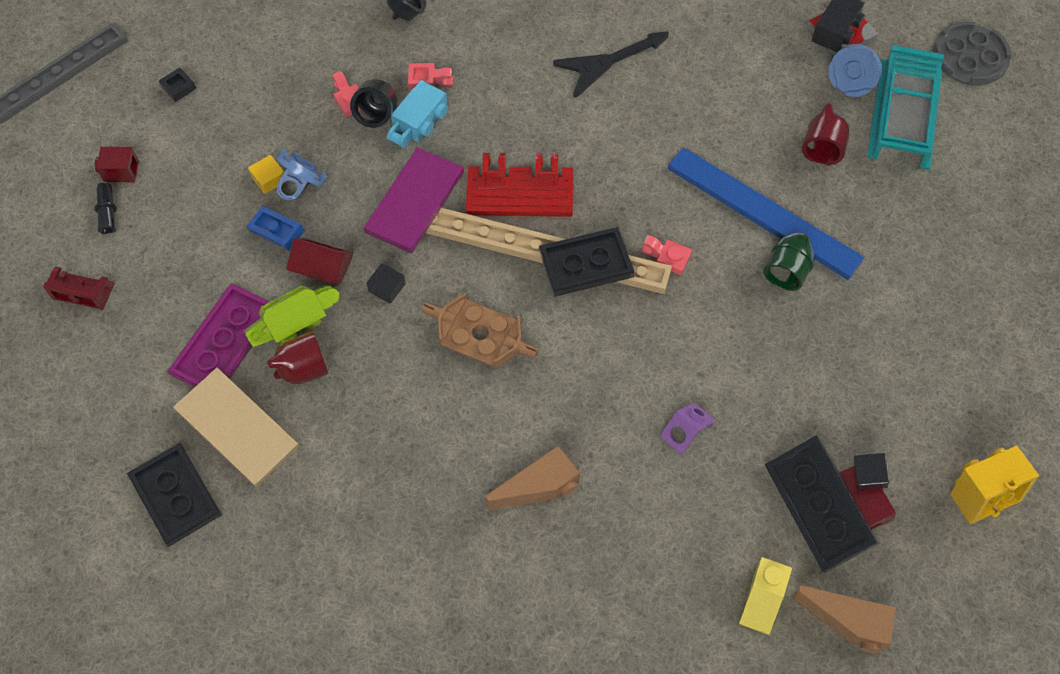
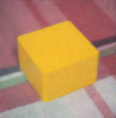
M271 155L248 167L252 179L263 193L276 188L279 179L284 173Z

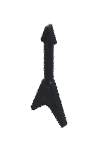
M669 32L649 33L646 39L612 54L557 59L553 61V65L576 71L580 74L573 92V96L578 97L611 68L614 63L650 47L658 48L668 38Z

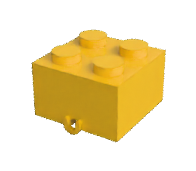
M1017 445L1007 450L999 448L992 452L985 460L979 461L975 459L964 465L962 468L963 472L955 480V486L950 494L971 525L989 516L997 517L1000 511L1022 502L1039 477V474Z

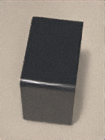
M382 263L366 284L368 292L388 303H392L406 283L403 274Z
M885 453L854 456L853 468L856 489L858 491L888 488L890 480Z

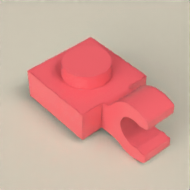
M435 63L409 64V90H413L420 80L432 86H435V84L453 86L452 68L436 69Z
M342 71L332 74L335 81L333 84L338 92L334 93V99L345 117L352 114L350 101L359 87L357 84L349 87Z
M647 235L641 252L658 258V263L672 266V272L682 275L693 249L668 239L665 245H663L657 238Z

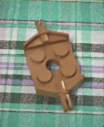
M465 293L445 305L444 308H439L428 302L422 308L423 314L436 318L437 323H439V342L441 346L494 368L500 367L515 355L518 356L519 353L533 359L538 354V347L524 343L521 340L519 315L514 319L467 300V294ZM477 329H484L488 332V336L482 340L475 339L472 334Z

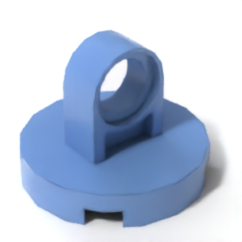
M851 44L843 47L834 55L829 65V78L833 87L844 92V95L859 97L869 93L878 84L882 75V64L878 55L871 48L862 44Z
M285 148L280 150L276 158L286 167V170L277 185L279 196L285 200L296 199L307 182L319 187L323 186L328 177L324 172L320 175L315 172L318 168L317 166L294 152L291 156L287 155L288 150ZM284 181H294L297 185V191L294 194L284 193L282 190V183Z

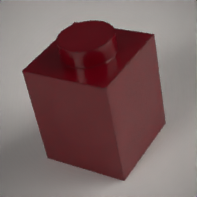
M100 147L99 157L95 158L94 166L95 171L99 173L103 182L135 183L139 160L133 148Z

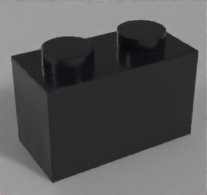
M831 0L816 24L811 42L834 52L842 49L844 44L848 46L855 33L853 29L855 27L859 29L864 20L865 14L862 13L865 2L860 0Z

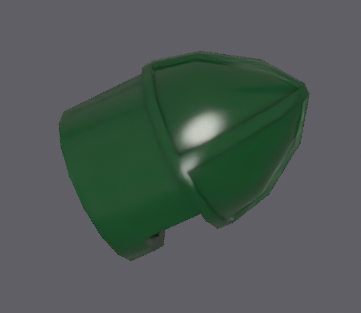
M794 233L782 238L773 247L772 254L763 270L764 276L770 283L787 291H797L803 286L814 266V251L810 238L803 233ZM770 267H781L790 271L791 274L787 281H780L771 274Z

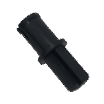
M101 182L97 185V204L94 207L95 212L98 213V232H101V234L115 233L114 212L117 211V206L113 203L112 185Z

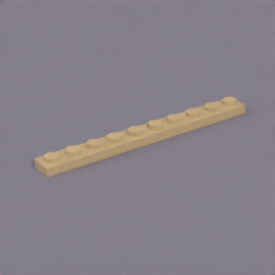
M445 208L440 209L426 231V234L543 263L539 252L540 245L565 240ZM628 255L635 272L634 278L618 281L617 283L665 294L672 266Z

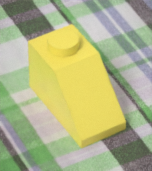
M763 557L760 559L739 621L740 625L767 635L770 634L792 571L791 567Z

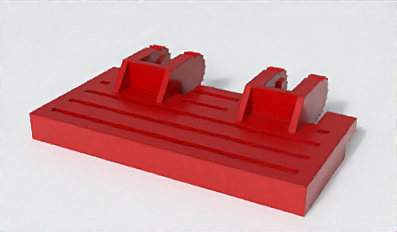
M483 153L482 176H479V166H468L466 214L573 217V168L562 167V177H558V154H552V171H542V153H536L535 177H532V167H509V177H505L506 153L499 154V170H489L491 157L489 153Z

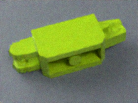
M300 285L261 306L259 311L260 319L244 330V333L253 347L271 340L278 343L294 339L297 336L296 332L305 327L306 329L314 328L322 322L321 318L327 316L324 310L340 299V292L330 285L323 286V288L320 287L315 291Z

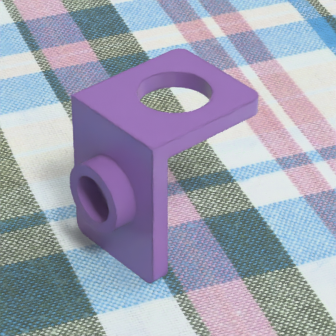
M692 403L676 411L661 433V437L677 452L683 454L696 435L713 425L715 420L696 403ZM675 426L681 427L685 431L686 439L684 442H678L673 438L672 430Z

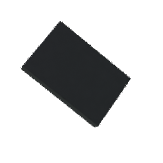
M618 227L539 246L540 256L554 297L634 278L635 272Z
M181 443L127 473L167 547L222 516Z

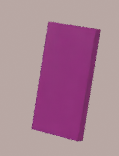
M417 147L364 226V232L412 254L463 175L464 167Z
M230 283L167 371L168 374L193 387H196L216 368L230 379L252 348L244 330L260 319L259 311L261 306L270 301Z

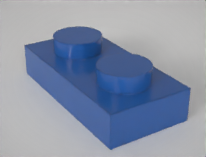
M264 206L259 209L246 226L250 232L288 251L291 250L293 238H300L305 231L301 224Z

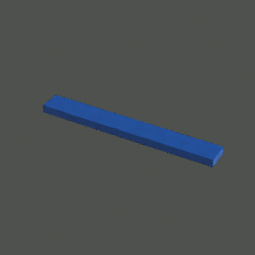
M684 147L668 165V170L780 239L794 233L806 234L810 238L813 247L814 259L847 280L850 279L864 259V256Z

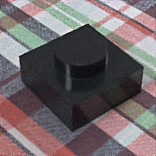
M180 67L159 80L161 87L175 102L196 89L194 82Z

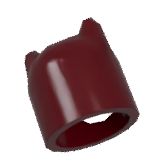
M826 104L821 113L810 121L802 144V153L808 160L824 165H835L841 162L845 156L849 140V125L844 118L834 112L832 104ZM812 141L814 142V149L808 147V144Z
M313 330L297 338L282 342L278 345L274 357L267 361V365L270 368L277 369L274 372L276 379H284L293 385L303 384L329 374Z

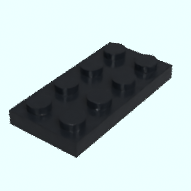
M815 435L765 464L822 572L826 573L880 544L819 436Z

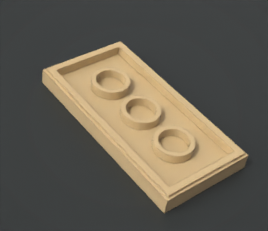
M218 368L212 371L173 407L184 420L255 487L299 447L298 443Z

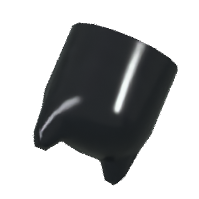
M381 79L365 81L356 90L350 101V110L353 117L361 125L370 128L384 125L397 107L395 90L389 83ZM358 106L374 120L363 118L358 111Z

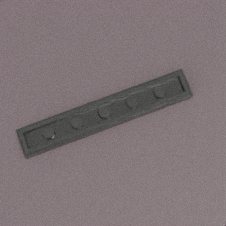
M111 23L0 95V123H4L128 42L127 37Z

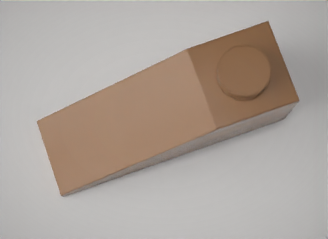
M557 446L485 496L486 506L489 510L554 500L561 495L567 497L578 488L580 472L561 448Z
M802 585L796 590L794 599L850 643L861 646V651L879 654L880 651H885L891 645L895 607Z

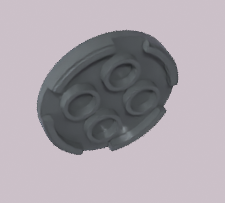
M959 22L946 27L938 36L933 50L934 53L944 54L941 70L947 76L969 85H985L1000 79L1007 71L1012 57L1008 42L998 31L975 25V22Z

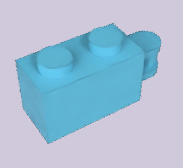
M420 80L392 113L393 126L387 134V140L405 148L411 140L419 143L424 136L428 137L433 130L435 122L438 119H443L448 112L446 93Z

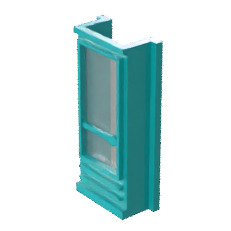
M892 45L887 60H881L882 75L877 85L867 152L868 158L877 159L882 147L921 154L919 167L931 168L942 77L941 67L944 54Z

